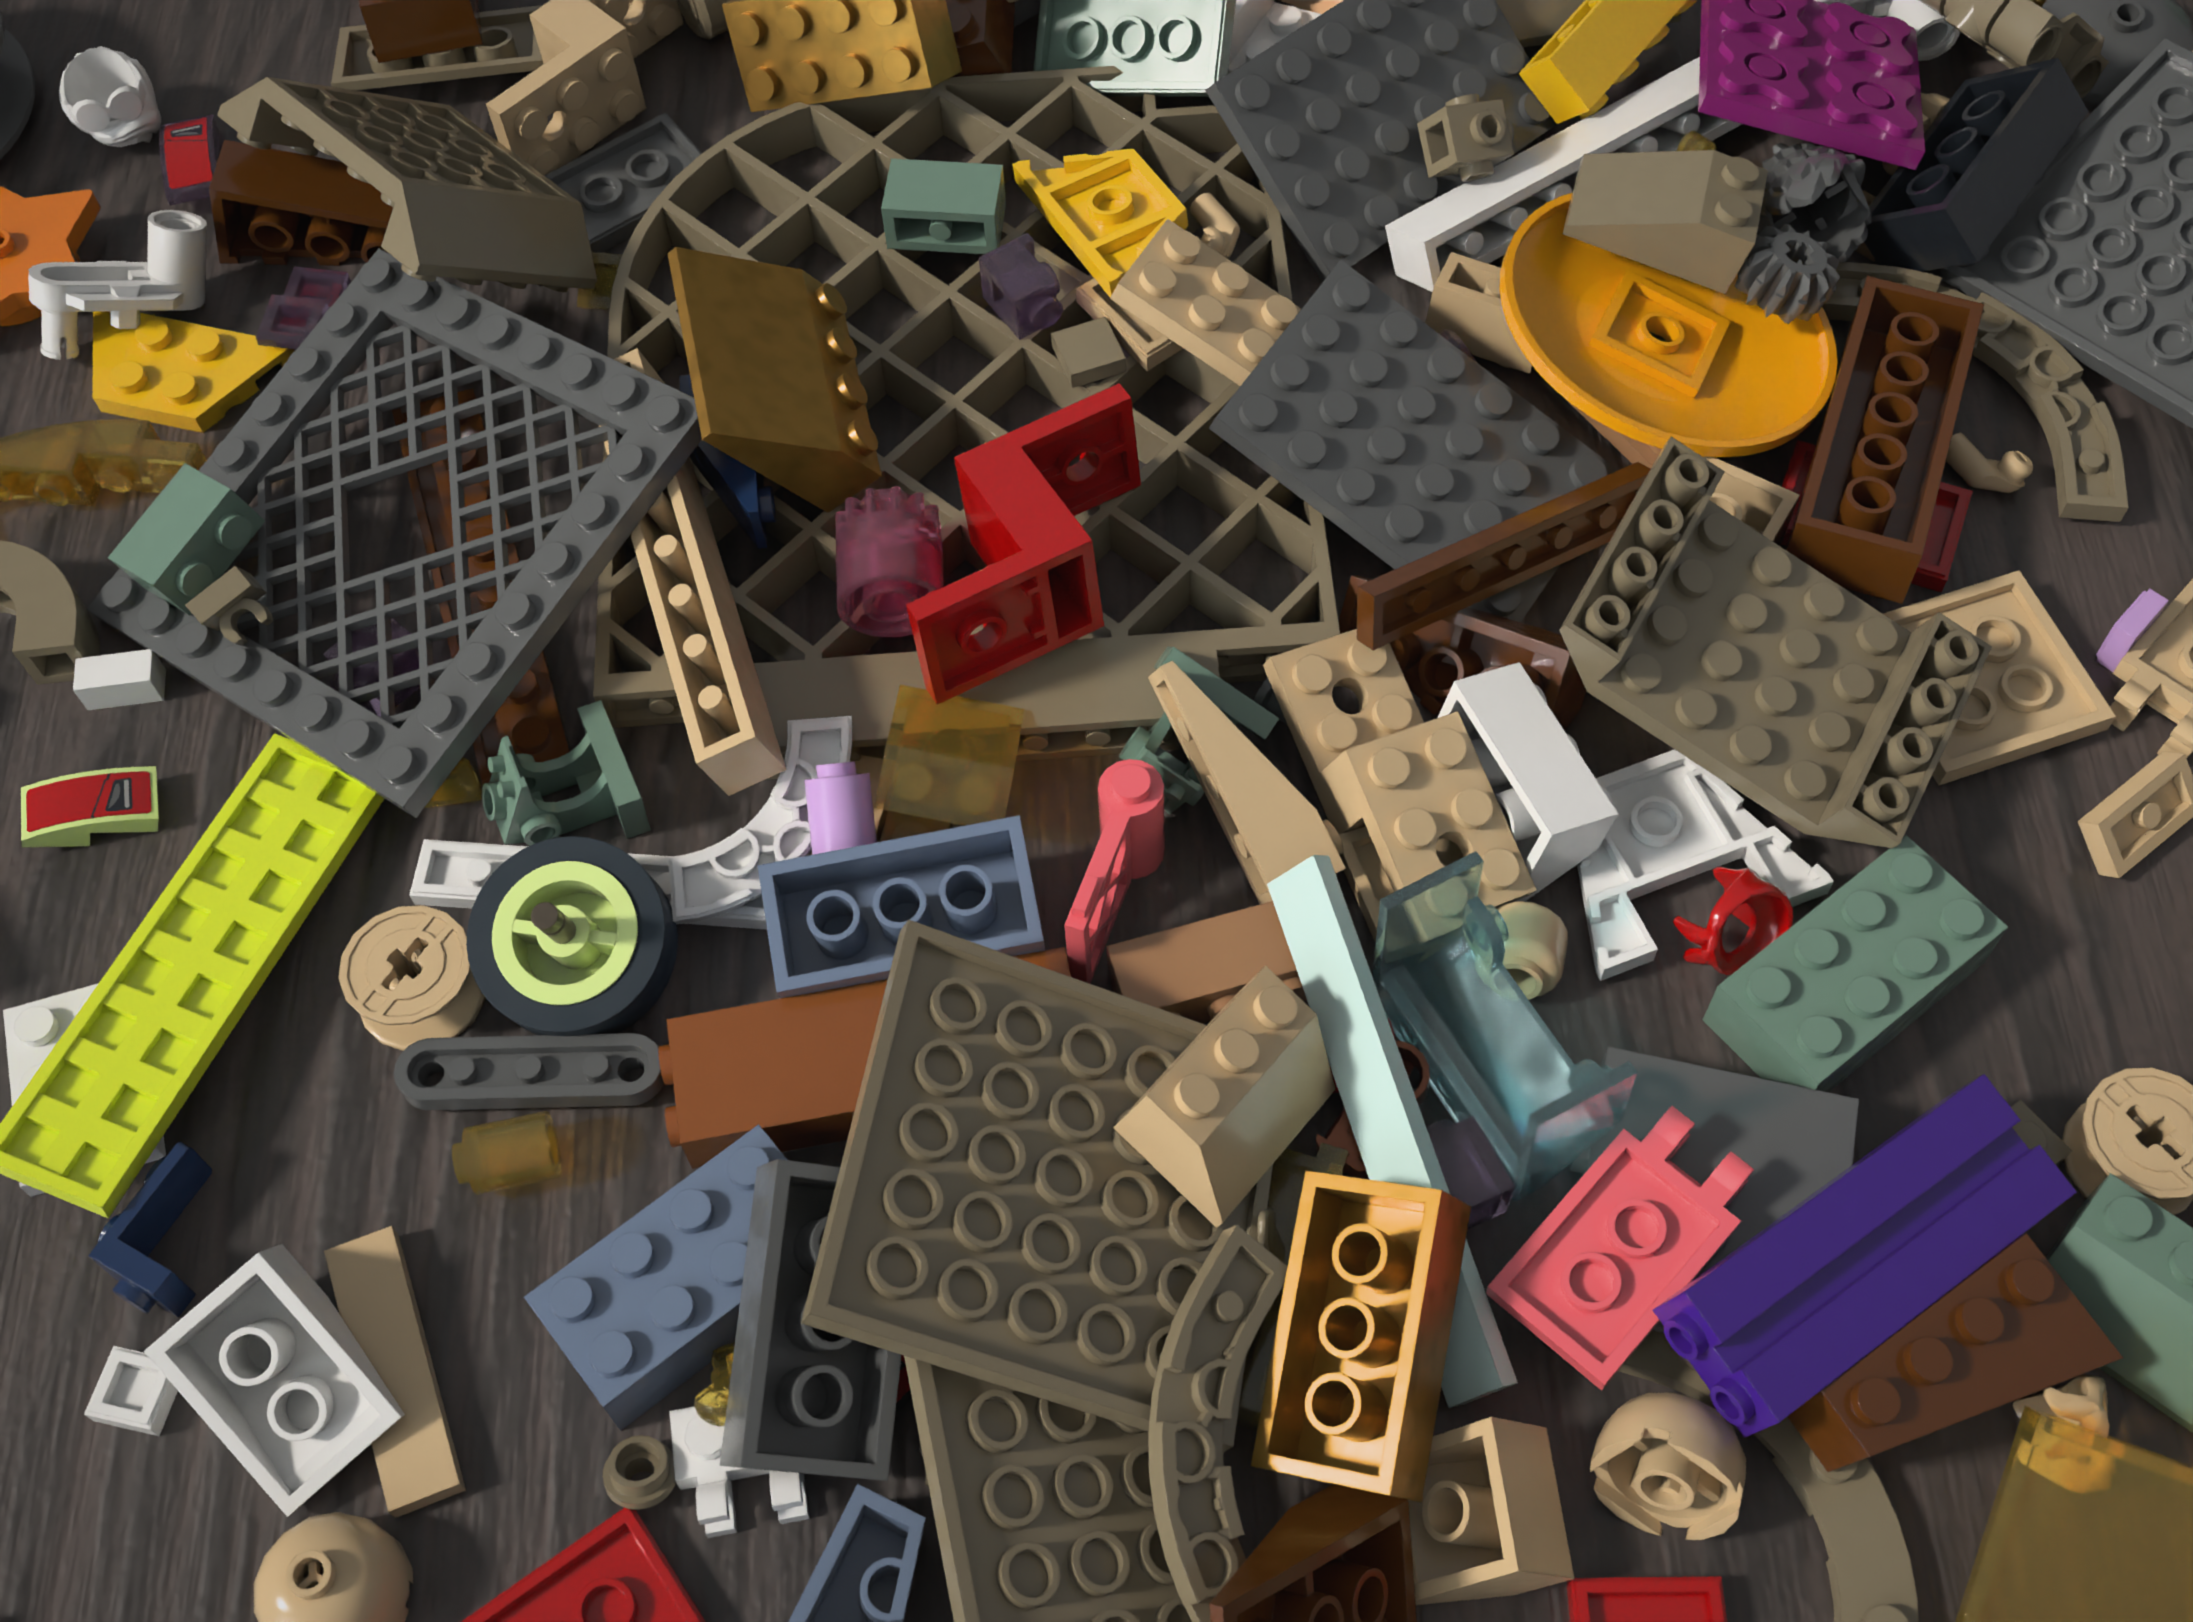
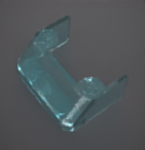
M1475 851L1380 899L1372 977L1386 1016L1392 1023L1394 1033L1400 1041L1414 1045L1424 1054L1429 1065L1430 1086L1502 1192L1511 1200L1518 1201L1541 1189L1622 1121L1638 1072L1630 1061L1615 1069H1611L1607 1065L1600 1067L1596 1062L1588 1058L1576 1064L1570 1059L1503 965L1505 955L1504 942L1509 939V933L1499 911L1491 904L1484 905L1478 897L1484 861Z

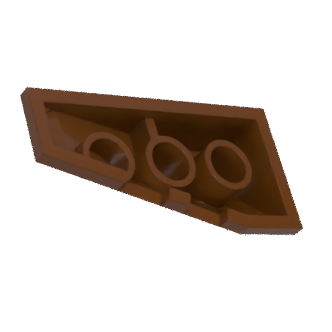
M1351 575L1338 621L1340 634L1357 629L1358 586L1372 579ZM1469 607L1390 643L1409 689L1421 698L1419 703L1434 715L1440 714L1454 681L1518 662L1521 663L1532 682L1541 688L1546 697L1547 705L1564 731L1567 730L1580 710L1585 697L1586 688L1562 635Z
M1333 1484L1289 1508L1209 1603L1211 1622H1417L1408 1499Z

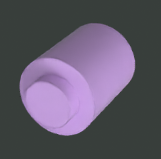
M855 761L816 765L817 778L804 780L812 855L877 843L870 773L856 774Z

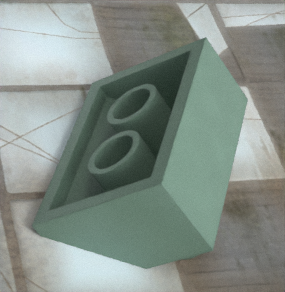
M2110 1173L2081 1204L2047 1254L2046 1259L2123 1356L2122 1359L2099 1368L2193 1433V1228Z

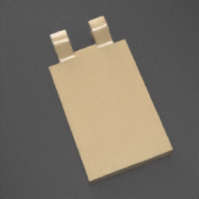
M2193 579L2127 652L2112 673L2126 682L2114 697L2115 701L2110 706L2116 715L2112 725L2124 732L2146 704L2178 724L2171 732L2169 739L2157 752L2158 755L2163 751L2183 753L2188 758L2193 752Z

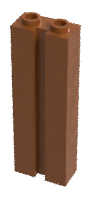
M1065 947L1013 956L1071 977ZM888 979L666 1019L669 1044L658 1047V1056L665 1086L674 1085L676 1105L665 1107L666 1128L671 1147L681 1146L691 1168L694 1169L703 1166L758 1124L781 1152L847 1140Z

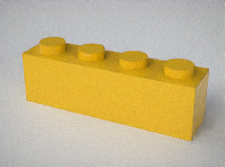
M1585 0L1518 74L1557 124L1578 115L1583 120L1590 115H1594L1607 103L1609 98L1605 93L1612 85L1622 82L1638 68L1640 63L1636 58L1640 53L1655 46L1669 33L1670 28L1667 26V23L1671 18L1685 12L1697 0Z

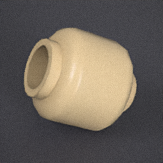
M1516 901L1500 905L1490 912L1482 927L1476 955L1477 970L1480 976L1494 991L1511 1000L1524 1001L1548 993L1556 987L1563 975L1568 946L1567 928L1558 915L1547 907L1534 902Z

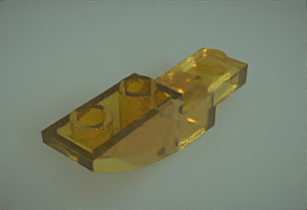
M87 420L45 426L0 438V501L17 499L45 502L54 506H65L67 504L94 506L101 488H107L120 493L129 491L161 493L184 463L199 471L207 459L198 443L160 440L149 420Z

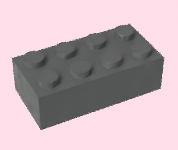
M776 1159L757 1167L719 1466L888 1481L901 1354L801 1324L840 1167Z

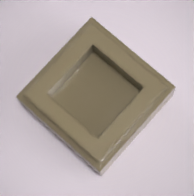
M1106 316L1051 333L1053 350L1071 388L1126 372V357Z

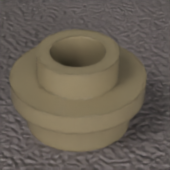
M645 1435L632 1436L617 1444L603 1468V1482L610 1499L621 1507L634 1510L646 1509L662 1502L672 1492L676 1484L673 1453L657 1439ZM638 1472L652 1473L651 1476L643 1480H630Z

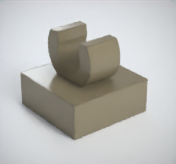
M237 566L231 568L185 604L201 625L216 631L221 630L227 640L241 646L248 642L237 627L238 618L243 613L252 612L255 618L266 626L273 622L269 609L257 602L267 592L252 574Z

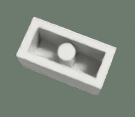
M150 649L75 659L73 691L88 711L164 701L166 669L157 655Z

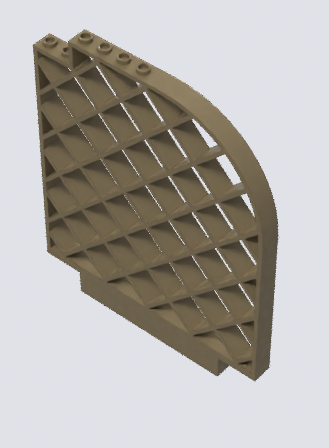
M1115 66L950 77L938 85L926 89L809 105L796 102L756 119L729 134L699 155L666 186L652 202L636 226L621 257L612 288L607 357L615 359L638 348L657 373L678 355L687 361L676 300L668 306L647 291L657 268L672 246L786 266L816 242L847 263L823 283L831 284L842 295L847 306L846 319L883 288L918 311L917 314L881 345L848 322L847 326L850 338L857 349L855 361L860 382L868 397L865 403L867 411L887 394L925 420V422L885 457L877 453L882 477L829 513L823 511L812 522L774 495L776 522L766 523V531L785 546L738 588L729 583L745 637H748L778 660L777 662L754 663L783 760L785 759L787 749V721L852 716L850 761H859L861 755L897 761L900 770L1120 754L1129 738L1139 726L1149 731L1164 713V709L1148 677L1157 670L1154 666L1167 646L1177 648L1225 682L1236 683L1266 680L1267 675L1263 664L1271 656L1340 634L1323 515L1272 476L1256 490L1207 458L1224 441L1210 430L1209 427L1239 389V385L1187 350L1182 349L1148 371L1130 355L1126 359V372L1107 377L1098 385L1091 382L1071 388L1053 350L1051 333L1094 320L1076 302V288L1094 277L1091 274L1089 276L1051 252L1063 239L1038 209L1016 228L1003 222L998 255L982 254L984 256L949 286L914 263L926 251L887 249L885 232L876 238L845 217L879 188L885 191L891 158L914 160L943 135L975 155L967 163L1003 165L1004 184H1006L1010 179L1015 180L1012 164L1018 161L1030 160L1032 171L1063 168V162L1044 150L1071 127L1075 126L1106 145L1108 148L1103 153L1134 148L1162 181L1182 192L1177 198L1187 210L1188 227L1185 230L1192 234L1201 225L1191 214L1190 206L1199 195L1211 193L1234 218L1240 229L1257 239L1233 263L1241 266L1246 272L1263 283L1269 278L1271 289L1293 302L1280 213L1214 105L1156 109L1155 94L1144 93L1143 96H1104L1086 85L1090 81H1110L1122 74L1123 72ZM1142 111L1143 118L1141 119L1132 112ZM1017 120L1009 128L998 122ZM881 131V132H880L877 136H875V137H872V136H870L869 134H867V133H870V132ZM815 146L842 163L808 192L769 167L773 163ZM1227 152L1216 163L1201 155L1202 153ZM1254 178H1256L1257 188L1249 184ZM733 187L777 216L740 248L696 219L714 201ZM1017 279H1021L1057 303L1023 334L984 310ZM636 325H637V326H639L641 329L635 333ZM952 336L957 337L992 361L955 395L916 370L920 364ZM1166 374L1210 403L1177 436H1174L1133 408L1138 460L1146 464L1140 470L1141 486L1074 516L1093 541L1096 563L1111 549L1160 583L1120 623H1117L1103 613L1104 627L936 705L926 690L917 651L863 655L893 626L914 640L906 604L931 592L964 560L979 570L987 566L971 544L964 508L961 511L957 510L918 481L958 445L969 451L1009 433L988 418L1023 386L1027 384L1063 409L1120 383L1131 396L1133 405ZM605 445L603 449V462L608 456ZM691 460L697 481L711 490L703 498L717 543L739 523ZM763 475L764 486H772L773 493L781 487V485ZM1176 486L1226 518L1189 556L1140 523ZM1298 497L1300 499L1302 520L1286 510ZM889 507H892L932 537L889 577H886L846 548V546ZM630 535L598 577L593 696L596 702L602 701L612 728L684 723L665 654L659 657L623 629V625L650 602L637 556L626 564V545L635 551ZM1255 539L1309 574L1273 612H1270L1219 577ZM818 571H821L861 602L812 646L771 614ZM1189 604L1225 628L1161 633ZM1316 616V622L1309 623ZM983 624L978 626L970 635L981 631ZM622 667H624L629 672L622 673ZM1172 726L1159 746L1165 751L1183 749ZM780 773L765 780L778 779Z

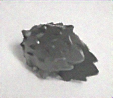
M1802 142L1787 146L1785 143L1776 144L1772 147L1774 154L1772 158L1762 162V168L1767 169L1768 173L1757 235L1766 226L1775 227L1779 230L1784 224L1791 225L1796 232L1801 234L1809 230L1810 238L1816 242L1828 243L1826 253L1834 255L1839 260V263L1846 262L1851 257L1853 251L1857 250L1858 246L1867 239V225L1871 224L1872 214L1861 189L1865 176V163L1862 159L1856 160L1855 154L1844 155L1843 151L1840 152L1831 147L1812 142Z

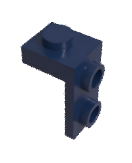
M178 1142L167 1156L159 1159L150 1168L145 1177L143 1187L124 1211L114 1216L104 1226L100 1233L98 1244L88 1255L108 1274L119 1281L112 1291L120 1298L146 1314L157 1304L178 1318L195 1297L196 1293L172 1271L150 1259L148 1255L212 1174V1168L193 1148L183 1142Z

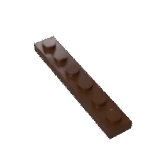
M1636 462L1359 585L1357 591V640L1371 650H1376L1610 542L1651 468Z

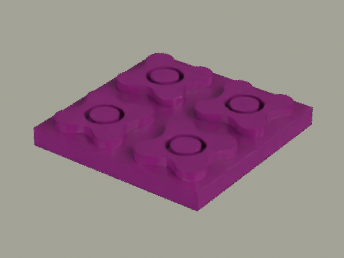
M1702 0L1698 112L1916 170L1925 153L1916 30L1899 18L1870 16L1858 12L1847 4L1838 2L1826 4L1815 0Z

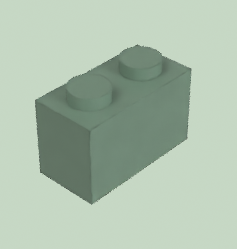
M891 158L881 207L887 249L998 255L1006 210L1003 165Z
M184 463L109 555L108 559L146 590L166 600L169 604L190 616L192 613L185 604L224 574L265 523V520L233 490Z

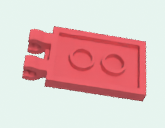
M1673 1106L1666 1111L1642 1141H1639L1627 1130L1623 1129L1487 1286L1486 1294L1601 1391L1660 1322L1653 1309L1692 1282L1738 1228L1741 1220L1728 1211L1726 1207L1749 1181V1176L1754 1171L1751 1166L1730 1151L1703 1185H1701L1670 1161L1689 1139V1132L1695 1126L1693 1121Z

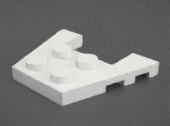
M1675 749L1596 778L1598 783L1603 785L1609 792L1613 806L1619 813L1598 850L1577 864L1595 971L1600 981L1654 961L1658 951L1656 944L1630 900L1737 859H1743L1747 867L1754 870L1761 879L1774 884L1786 892L1792 907L1828 894L1834 882L1829 873L1819 864L1811 867L1790 849L1792 841L1775 826L1765 827L1742 806L1744 799L1729 785Z

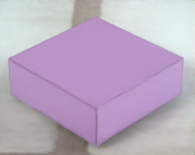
M2150 588L2147 592L2144 590L2113 625L2095 655L2097 657L2096 662L2114 672L2121 659L2157 620L2169 600Z

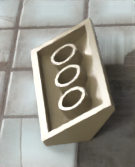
M543 5L480 12L483 44L378 63L366 25L340 27L331 86L349 90H365L534 71L544 63L529 15Z

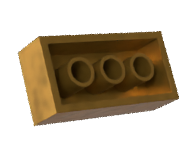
M730 0L722 4L751 112L784 108L796 102L809 105L932 88L962 71L946 0Z
M1305 1171L1251 1466L1422 1503L1471 1211L1470 1205L1439 1189Z

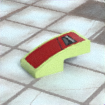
M156 766L111 768L80 772L21 787L22 847L90 846V833L158 832L159 815Z

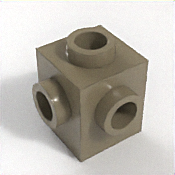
M1478 94L1460 96L1445 103V107L1417 123L1428 178L1460 174L1462 182L1483 179L1495 173L1494 165L1514 155L1512 128L1506 118L1503 99L1480 102Z

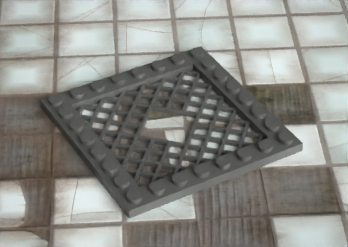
M378 248L199 469L200 472L233 490L248 505L258 494V506L252 509L265 520V523L258 530V540L248 543L224 574L233 568L235 563L258 556V575L253 577L267 592L259 599V603L269 609L273 622L266 626L259 622L251 612L238 618L237 627L239 631H243L259 625V644L246 636L245 638L248 642L243 646L227 640L221 630L216 631L201 625L193 614L187 615L169 604L166 600L146 590L120 568L106 582L100 593L86 610L103 623L143 648L150 649L159 658L417 818L702 438L694 397L438 276L434 282L422 281L411 277L401 269V262L391 254ZM393 324L396 325V326H398V327H395V328L390 329ZM416 336L436 346L417 352ZM403 340L404 357L380 365L379 348ZM455 355L476 366L456 372ZM367 358V370L355 373ZM443 359V377L419 385L418 367ZM405 372L406 389L382 397L381 380ZM495 375L516 384V386L497 392ZM483 379L484 397L458 405L457 387ZM368 385V402L344 410V392ZM444 392L445 410L421 417L420 400ZM536 395L559 406L538 412ZM523 399L525 417L499 425L498 407ZM331 403V415L319 418ZM407 404V422L383 430L382 412ZM485 412L486 430L461 438L459 420ZM578 415L601 427L579 433ZM369 417L370 435L346 443L345 425ZM565 419L567 438L540 447L539 428ZM446 425L447 443L422 451L421 433ZM331 430L332 448L308 455V437ZM526 432L527 451L501 460L500 441ZM408 438L409 456L384 464V445ZM608 440L609 455L604 462L583 468L581 449ZM487 445L488 464L463 472L462 453ZM294 449V460L282 464ZM370 450L371 468L347 476L346 458ZM568 453L570 473L543 481L542 462ZM448 458L453 547L350 580L347 492ZM332 463L333 481L309 489V470ZM529 466L530 486L504 494L503 475ZM295 475V494L272 501L271 483ZM489 479L491 499L465 507L464 487ZM571 488L572 504L568 509L546 516L545 496ZM333 497L334 515L310 523L309 504ZM531 501L533 521L506 529L505 509ZM296 509V528L272 535V516ZM492 514L493 534L467 542L466 522ZM334 531L335 550L311 557L310 538ZM534 536L535 552L530 559L509 565L508 544ZM296 543L297 562L273 570L272 551ZM494 549L496 570L469 578L468 557ZM454 562L456 582L430 591L429 570ZM335 565L336 585L312 593L311 573ZM415 575L416 595L390 603V583ZM297 578V598L273 605V585ZM497 585L498 600L490 609L471 614L470 593ZM376 588V608L351 616V595ZM457 598L458 619L432 627L431 606ZM337 600V621L312 629V608ZM417 611L418 632L392 640L391 619ZM298 613V634L274 641V620ZM377 623L378 645L352 652V631ZM459 634V651L455 657L433 664L432 642ZM338 636V657L313 665V644ZM418 647L419 669L394 677L393 655ZM298 649L299 668L278 655ZM378 660L379 682L354 689L353 668ZM339 672V692L318 679ZM420 684L421 701L416 708L395 715L394 692ZM380 697L381 717L362 707L359 703Z

